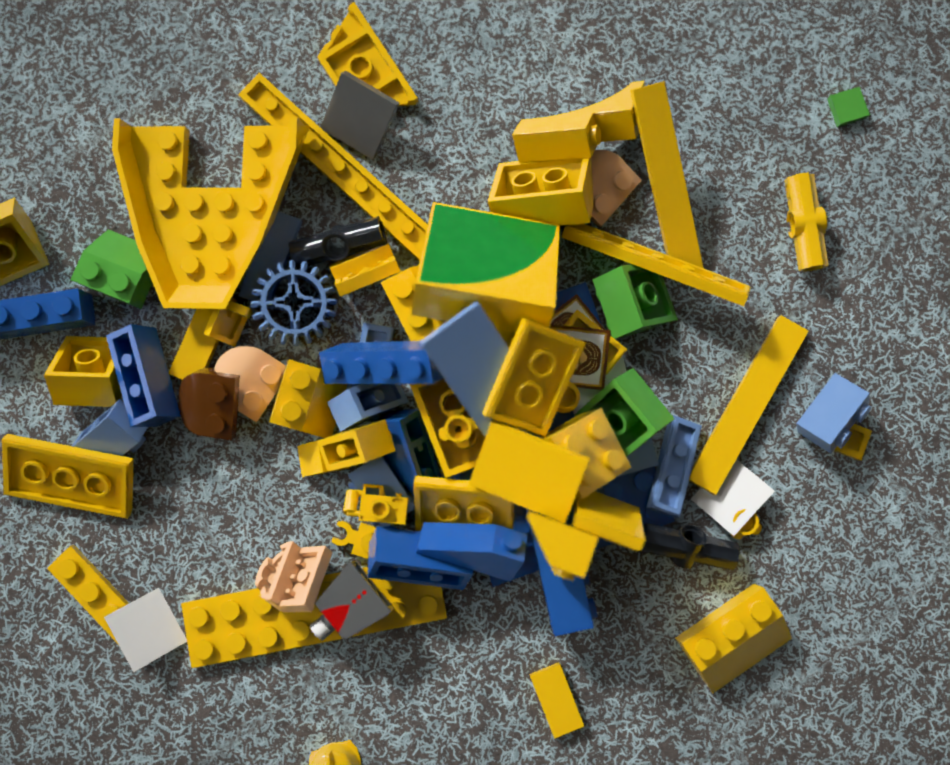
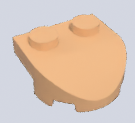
M597 149L591 157L594 204L590 220L597 226H602L642 179L619 155L608 150Z
M246 345L230 348L225 351L217 360L214 372L240 375L238 411L257 423L279 390L286 365L262 349Z
M294 541L284 543L280 546L282 551L273 559L267 557L258 570L255 585L260 590L261 598L279 611H312L333 552L326 546L301 548Z

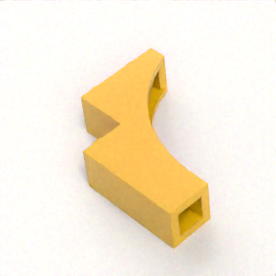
M645 81L632 82L613 96L575 111L548 117L522 119L512 134L519 163L591 158L597 145L601 142L636 139L639 129L630 90L644 87Z

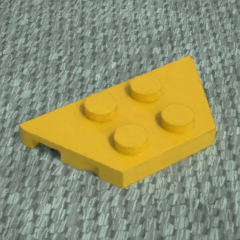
M355 2L351 3L347 8L348 14L340 26L337 24L331 34V40L324 45L317 56L319 63L336 87L341 73L347 71L400 103L399 106L417 104L418 97Z

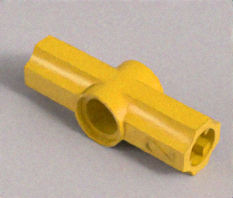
M807 172L787 177L784 180L789 207L786 222H790L791 232H788L790 238H794L798 270L807 272L826 268L829 266L824 239L827 229V216L824 208L819 207L814 174Z

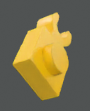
M338 521L337 526L345 528L347 536L344 539L333 537L331 542L338 546H344L348 543L353 544L351 554L368 559L369 542L376 527L361 522L357 531L354 530L350 523Z

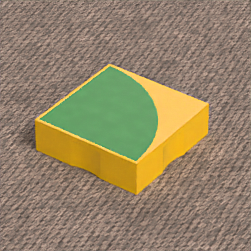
M433 202L415 282L411 315L449 321L476 301L481 305L497 330L516 333L522 318L550 328L556 300L560 225Z

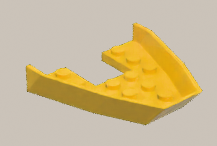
M291 117V125L244 126L241 188H187L190 130L185 126H130L120 118H114L113 156L136 244L163 308L225 309L275 221L309 129L298 117Z

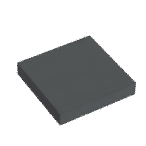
M344 71L340 75L320 128L373 160L381 148L400 103L351 73Z

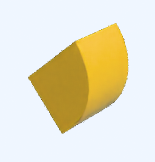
M317 441L297 446L302 477L350 469V467H345L327 472Z

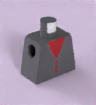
M353 560L316 601L315 604L323 615L314 621L310 628L321 641L335 630L346 640L387 616L394 607L370 578H367V574L356 560Z

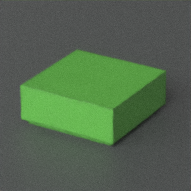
M860 86L830 95L827 98L837 127L866 119L870 115Z

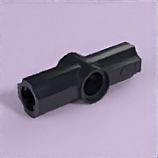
M377 216L346 226L335 225L328 231L290 241L288 246L291 260H294L297 269H300L303 261L308 263L307 266L329 260L341 261L347 255L386 245L388 241L383 221ZM331 238H340L344 242L345 247L338 248L334 246Z
M642 523L645 541L641 551L669 557L679 567L690 569L698 563L726 570H735L739 563L740 548L737 542L709 537L703 530L693 525H683L680 530L650 523Z

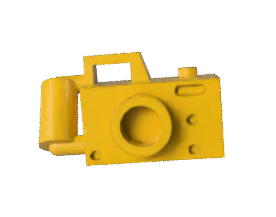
M363 484V490L350 489L346 491L343 514L359 517V521L406 525L409 498L402 497L400 493H396L395 496H386L384 485ZM367 487L379 488V495L366 494ZM359 497H361L360 511L357 510Z

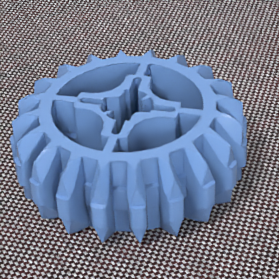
M289 260V270L285 271L283 264L277 262L276 267L279 273L274 274L270 268L265 269V273L270 279L266 281L258 277L256 282L263 289L251 290V294L260 297V301L250 302V307L261 309V312L252 315L253 320L264 318L265 322L259 326V330L261 332L265 331L270 326L273 329L268 336L270 340H273L277 333L282 334L280 339L281 345L286 344L287 336L293 337V346L299 345L298 336H304L306 344H310L312 341L309 333L313 331L316 337H322L323 334L318 326L322 325L324 328L329 329L331 324L324 317L336 316L335 311L327 309V306L337 304V299L327 298V295L333 293L335 288L334 286L327 288L322 286L328 281L329 277L324 275L319 280L315 277L319 272L317 266L312 269L310 274L305 272L308 264L305 261L302 262L300 270H295V261ZM284 279H288V291L284 296L267 299L273 286ZM298 279L310 283L316 289L319 297L313 298V296L303 295L298 288ZM292 288L295 289L297 301H303L304 303L302 307L298 306L299 310L296 311V319H293V311H291L290 306L280 304L285 303L286 299L290 301L289 296H292ZM320 307L319 315L315 321L300 329V314L306 309ZM267 309L285 311L289 315L290 329L277 324L271 318Z

